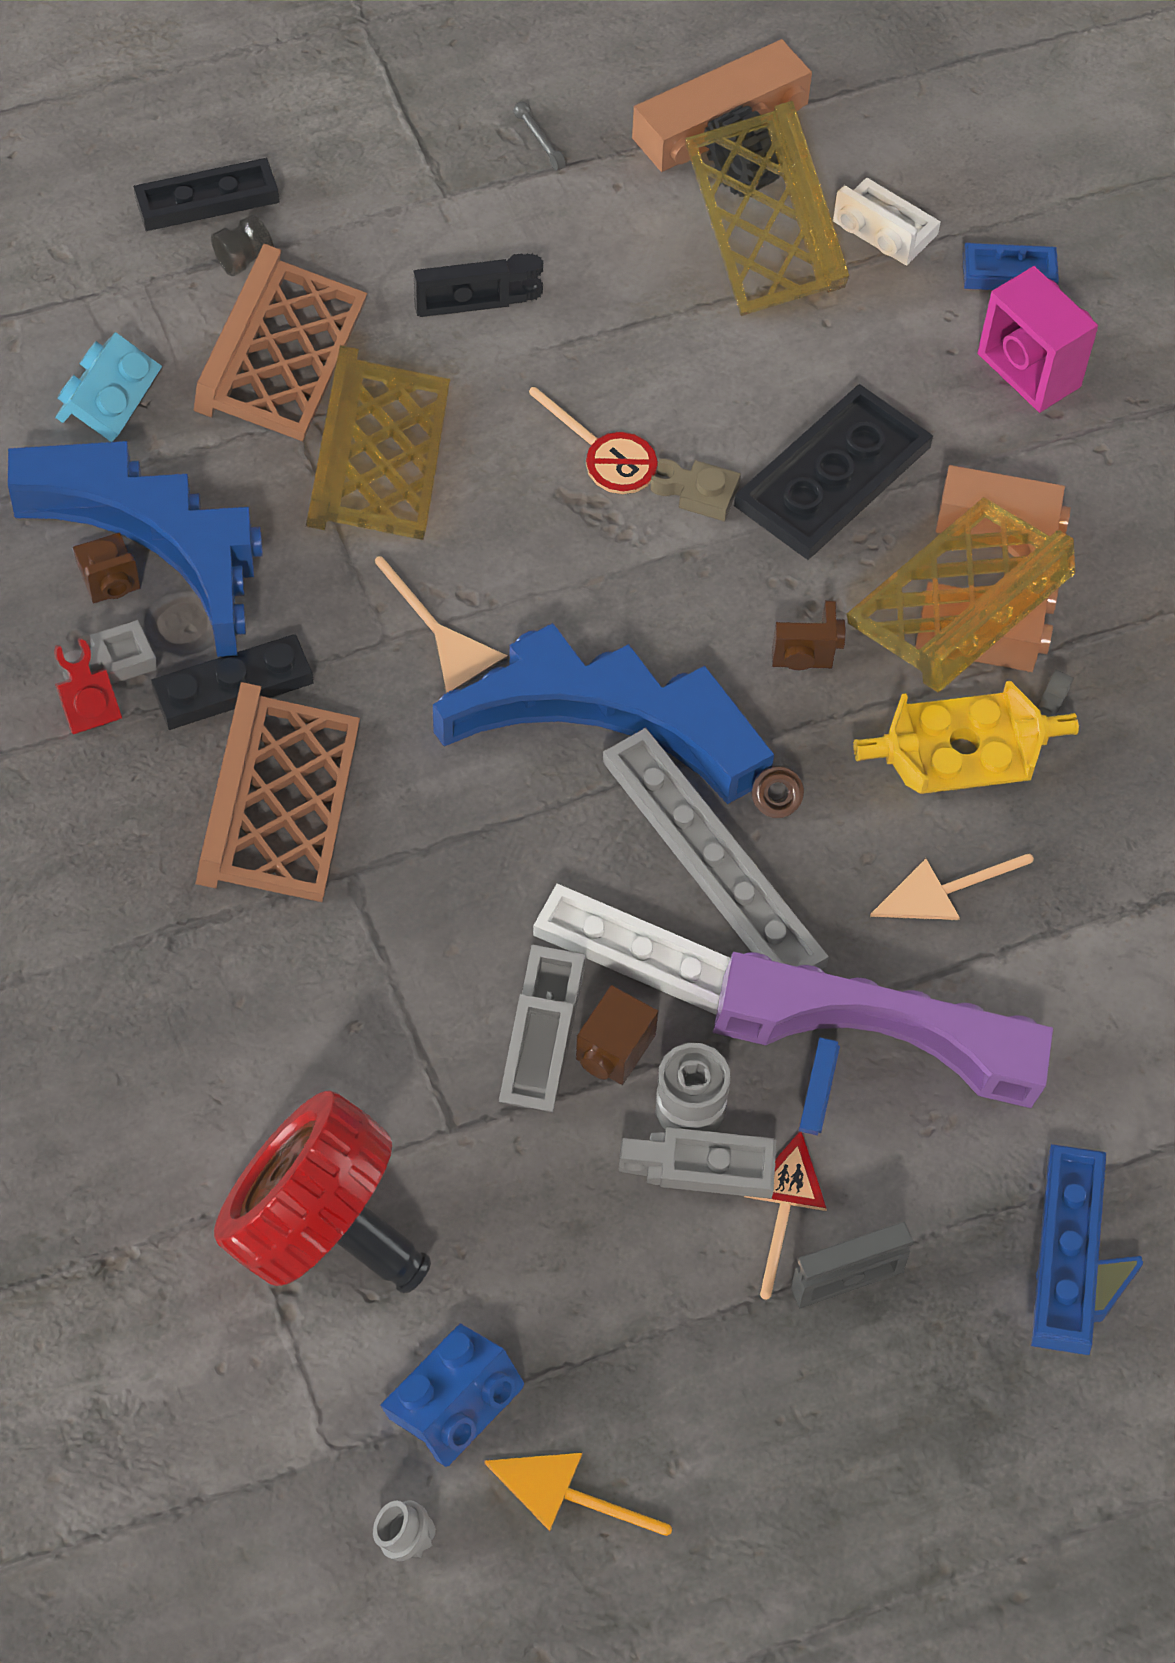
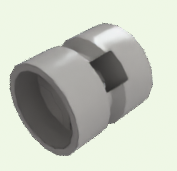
M685 1043L674 1047L664 1056L658 1070L655 1107L658 1121L664 1129L672 1127L715 1132L720 1128L726 1115L727 1097L730 1087V1068L725 1058L715 1048L705 1044Z

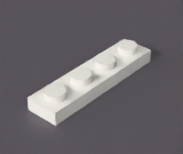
M556 884L534 923V936L570 952L585 954V957L593 962L716 1015L723 977L730 957L560 884Z

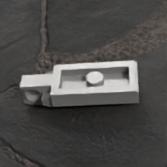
M666 1127L665 1132L651 1133L650 1141L623 1138L620 1147L619 1172L647 1176V1183L660 1185L663 1188L771 1199L774 1191L776 1140L766 1137Z

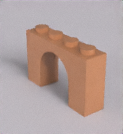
M949 465L941 498L936 533L985 541L1005 549L1019 562L1025 578L1015 586L994 592L976 591L928 582L914 650L1033 672L1038 653L1048 654L1053 625L1044 624L1046 613L1054 614L1059 585L1050 584L1052 574H1060L1065 546L1056 544L1058 535L1065 536L1071 507L1062 506L1065 486Z

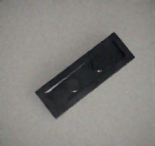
M267 157L133 186L145 231L280 203L279 190Z
M292 634L237 652L238 656H223L151 679L153 692L168 730L234 710L241 682L261 686L260 696L267 698L314 684L312 670L297 635Z

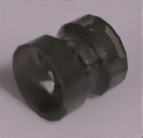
M255 214L240 220L238 227L233 230L223 228L211 235V244L217 260L230 276H235L245 271L248 263L256 261L263 244L274 247L267 228Z

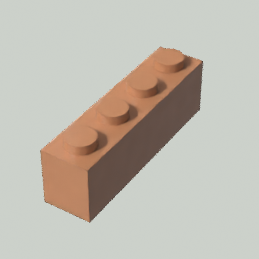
M780 39L635 105L632 139L661 172L678 164L687 163L693 157L710 150L704 144V139L707 138L704 134L705 128L708 127L707 124L739 106H750L752 112L757 110L761 114V123L764 121L769 123L788 113L797 112L803 106L808 105L812 71Z

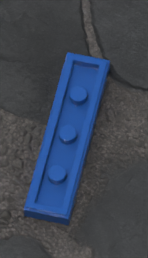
M1054 1144L1050 1146L1031 1343L1033 1347L1090 1355L1093 1341L1107 1152Z

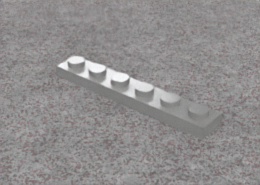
M647 728L603 751L604 765L751 952L764 954L772 961L796 967L811 965L821 970L827 967L829 956Z

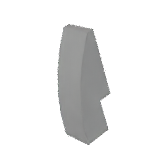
M531 945L523 990L519 996L499 1103L550 1113L554 1112L585 971V954Z

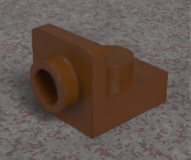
M120 532L73 547L75 560L93 604L107 599H118L129 592L141 589L133 554L128 553Z

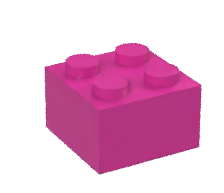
M1033 266L991 291L977 354L1040 413L1082 386L1098 324L1093 321L1087 311L1080 309L1067 297L1053 280L1048 279Z

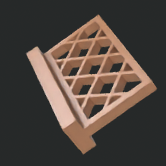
M263 244L197 382L194 411L212 418L215 409L303 442L365 305L367 293L280 261L281 250ZM285 279L303 286L307 294L287 300L280 287ZM336 298L352 304L348 312L331 316L323 302ZM314 305L321 320L301 325L294 310ZM284 314L291 329L270 334L264 323L265 319ZM327 330L335 343L334 346L315 351L307 336ZM298 340L305 354L285 360L277 345ZM268 349L275 364L254 370L248 355ZM312 365L319 378L318 381L299 386L291 371ZM281 374L289 390L269 396L260 380ZM251 384L259 399L244 403L229 397L232 389ZM296 400L303 413L299 423L279 416L275 406Z
M241 682L201 852L196 884L217 888L218 880L322 902L360 718L260 696L261 686ZM266 715L288 719L296 731L276 741L264 726ZM323 728H330L346 732V737L343 744L326 752L313 734ZM260 740H262L266 747L258 750ZM304 740L317 758L296 768L283 750ZM274 756L287 774L266 785L254 769V766ZM341 757L340 766L338 768L334 761ZM324 767L336 782V785L317 796L304 777ZM252 783L256 791L248 794L250 784ZM294 783L308 802L286 812L274 796V793ZM264 799L277 818L256 829L244 811L246 808ZM332 801L331 809L329 812L325 804ZM315 810L327 826V829L316 837L307 840L294 821ZM284 827L298 846L277 858L263 838ZM242 828L247 835L238 839L240 829ZM252 844L255 845L267 861V864L256 870L232 866L235 853ZM323 845L320 857L315 849ZM305 855L317 870L316 882L310 883L293 879L284 866Z

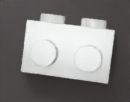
M869 178L863 180L854 190L843 186L837 192L833 222L840 225L847 232L853 233L875 246L883 254L893 257L906 266L939 233L941 221Z

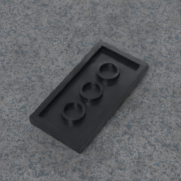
M858 384L735 494L734 507L809 560L931 448L933 435L861 384Z

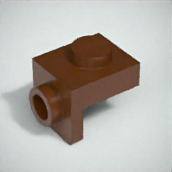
M825 600L821 623L776 622L772 645V667H788L798 671L809 668L832 669L835 650L844 649L846 634L845 619H836V601Z

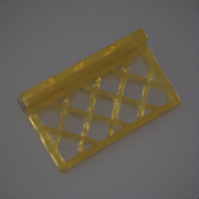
M793 101L776 105L772 112L685 138L687 151L741 316L827 290V293L845 288L849 279V273ZM767 127L772 145L765 158L741 146L748 132ZM740 135L736 143L728 139ZM717 143L731 151L721 172L703 163L699 147ZM774 152L779 165L770 161ZM736 154L760 165L750 187L726 175ZM765 169L784 179L786 189L779 201L755 190ZM707 175L716 179L712 189ZM721 183L746 194L735 215L721 209L716 204L714 196ZM788 196L790 197L793 209L784 205ZM750 198L775 209L764 230L740 218ZM780 212L798 222L800 233L793 245L769 233ZM721 218L730 222L726 232ZM735 226L759 237L749 259L732 251L728 240ZM802 239L804 240L807 252L798 248ZM764 241L789 253L778 274L754 262ZM793 256L812 265L816 281L798 285L783 277ZM735 262L745 266L740 276ZM749 270L774 281L767 296L747 301L742 283ZM779 284L787 288L786 290L775 293Z
M340 345L306 527L325 530L326 522L332 521L423 540L426 532L450 379L357 360L359 349ZM363 378L381 381L390 391L373 398L363 387ZM419 389L437 393V398L435 402L420 408L409 393ZM360 400L363 403V405L358 407V403ZM399 400L410 415L393 422L382 407ZM371 413L382 425L383 429L366 436L355 421ZM432 415H434L433 422L429 418ZM418 423L430 436V439L414 446L402 431ZM352 437H353V438L355 439L356 443H354V444L351 445ZM392 437L404 452L387 460L375 445ZM365 451L377 466L360 475L348 459ZM428 452V454H427V460H426V459L423 457V454H425V453ZM412 461L423 473L424 477L408 485L395 469ZM345 475L350 480L346 483H344ZM385 475L398 491L380 499L369 486V483ZM357 489L370 504L362 510L340 506L341 498ZM421 491V497L419 498L416 493ZM406 499L418 513L417 521L397 518L389 508Z
M983 497L846 613L848 624L922 671L923 683L939 693L1075 574L1074 539L1060 530L1048 536ZM984 518L1001 527V532L971 535V529ZM1030 544L1036 548L1028 556L1008 557L1009 545ZM1002 546L1003 558L973 560L972 549ZM967 550V561L937 564V558L945 551ZM1004 572V577L995 585L974 586V575ZM968 575L969 587L939 590L938 578ZM932 579L933 591L903 593V587L911 580ZM970 602V606L960 615L940 617V604ZM934 606V617L904 620V607ZM898 609L897 621L875 622L869 618L876 610ZM935 632V636L921 649H917L905 641V634Z

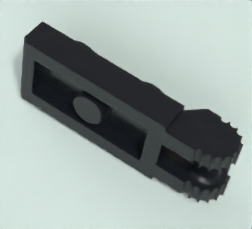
M522 253L513 254L507 261L502 259L413 270L414 305L416 314L420 317L509 307V304L537 300L543 294V282H541V279H538V276H541L543 272V260H541L538 254L534 255L533 253L525 255Z

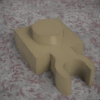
M659 459L657 474L670 478L661 479L652 475L650 490L660 496L678 495L680 496V509L725 522L740 485L741 473L697 460L694 461L691 471L681 468L675 461Z

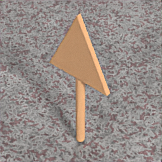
M1025 854L943 885L940 884L929 862L925 859L870 914V917L960 920L947 894L1031 864L1034 858L1031 854Z

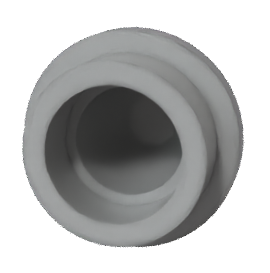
M396 1500L386 1504L378 1513L373 1526L375 1543L381 1547L385 1556L394 1561L422 1558L424 1550L432 1547L431 1541L434 1539L436 1532L435 1525L428 1516L424 1506L411 1500L404 1502Z

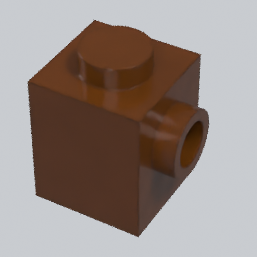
M611 985L577 1035L576 1060L580 1061L582 1067L591 1075L603 1080L610 1078L623 1085L656 1036L659 1011Z

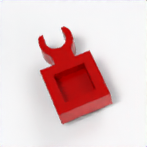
M82 638L78 639L82 654L74 662L65 660L60 645L55 646L54 649L57 662L67 670L69 680L57 683L55 686L73 735L122 719L107 670L103 668L94 672L90 671L91 650L88 643Z

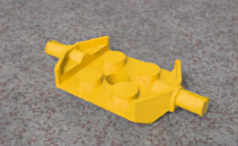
M1006 681L1003 693L913 704H907L908 696L907 694H902L889 734H884L883 737L854 739L853 749L857 762L886 757L887 764H893L906 786L920 794L1029 781L1032 778L1041 746L1047 745L1049 737L1077 735L1079 723L1075 713L1050 717L1041 715L1040 710L1012 681ZM965 739L975 745L977 751L971 754H962L953 749L950 743L954 740Z

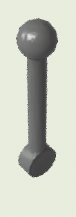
M526 102L515 104L513 110L515 116L525 121L548 154L553 169L557 171L565 168L566 163L561 151L554 149L530 114V105Z

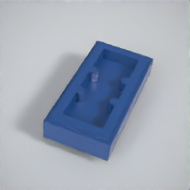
M965 243L963 249L964 289L995 290L1033 266L1058 285L1057 247Z

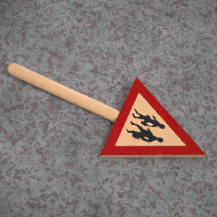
M800 1131L775 1159L772 1198L744 1196L746 1198L780 1203L760 1292L761 1298L765 1300L769 1299L772 1295L791 1205L827 1211L803 1134Z

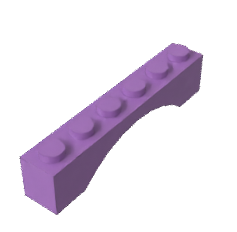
M732 953L723 977L713 1033L768 1045L786 1036L815 1029L853 1028L874 1031L909 1042L935 1056L957 1073L981 1097L1032 1108L1046 1087L1053 1027L1037 1024L1033 1019L1025 1016L1015 1015L1006 1017L985 1012L981 1007L971 1003L952 1004L931 999L929 995L920 991L907 990L901 992L880 987L874 981L866 978L847 979L826 974L820 968L811 965L796 967L775 962L768 956L760 953Z

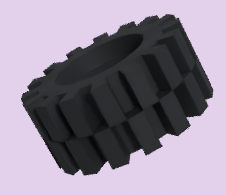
M742 105L707 124L708 127L704 131V134L707 136L704 139L705 147L710 149V152L706 153L709 161H714L716 166L712 169L716 175L719 173L722 175L721 183L725 187L730 185L731 193L734 195L738 193L739 197H745L779 179L781 175L779 171L782 170L783 163L778 160V158L782 157L781 150L775 148L774 143L778 142L775 134L770 136L768 132L770 125L767 121L761 123V114L757 110L752 112L750 106L743 107Z

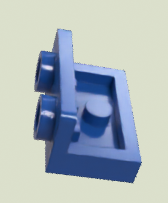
M460 1323L380 1406L389 1420L425 1442L436 1461L447 1467L523 1389L524 1382L502 1347Z

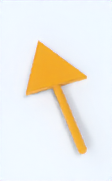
M582 1453L484 1461V1464L549 1531H551L563 1500L566 1499L665 1536L672 1533L671 1525L569 1488Z

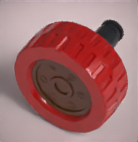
M333 1091L320 1092L307 1100L269 1137L233 1186L220 1210L214 1228V1237L221 1248L248 1270L275 1286L290 1284L303 1276L336 1243L382 1279L396 1284V1289L401 1293L413 1291L423 1281L431 1266L430 1257L426 1253L416 1251L412 1242L365 1207L387 1168L392 1152V1140L389 1133L368 1114L339 1093Z

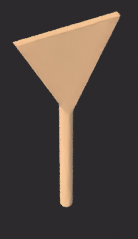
M381 556L375 559V564L435 634L446 693L459 689L507 659L508 655L440 625L387 561Z

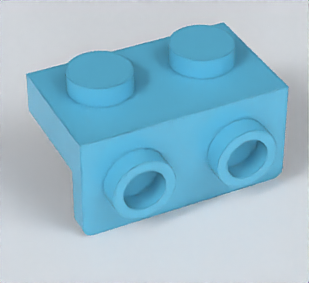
M116 332L103 346L95 341L79 363L86 370L80 379L73 375L63 387L57 399L64 404L55 416L56 419L63 423L73 414L110 442L120 434L162 368L159 363Z

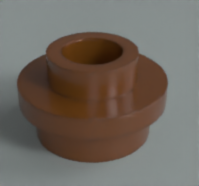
M771 766L756 776L752 784L751 793L753 802L760 812L772 818H783L791 815L799 808L803 800L804 788L800 778L793 770L784 766ZM780 782L786 785L785 795L777 800L771 799L768 796L769 787L773 783Z

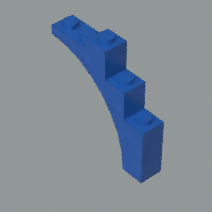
M127 441L8 448V489L15 518L59 519L90 524L114 533L120 532L121 535L155 552L183 576L200 598L212 625L217 657L238 656L237 635L246 634L244 604H235V596L245 595L244 578L254 577L253 557L263 556L261 527H251L249 507L201 510L200 494H190L188 474L141 477L140 462L130 461Z
M553 623L538 631H528L510 645L509 666L494 668L481 680L462 690H451L433 704V732L444 747L482 731L519 723L566 722L599 726L630 736L647 728L665 752L671 754L700 775L726 804L750 793L756 776L764 769L773 765V752L706 666L690 674H678L662 688L629 644L614 652H604L594 658L589 665L585 666Z

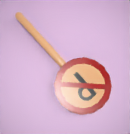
M530 388L529 393L532 397L591 445L587 453L586 467L588 475L597 486L608 492L629 494L636 493L650 484L652 475L655 476L658 461L654 449L646 440L635 434L625 432L608 433L597 438L538 388Z

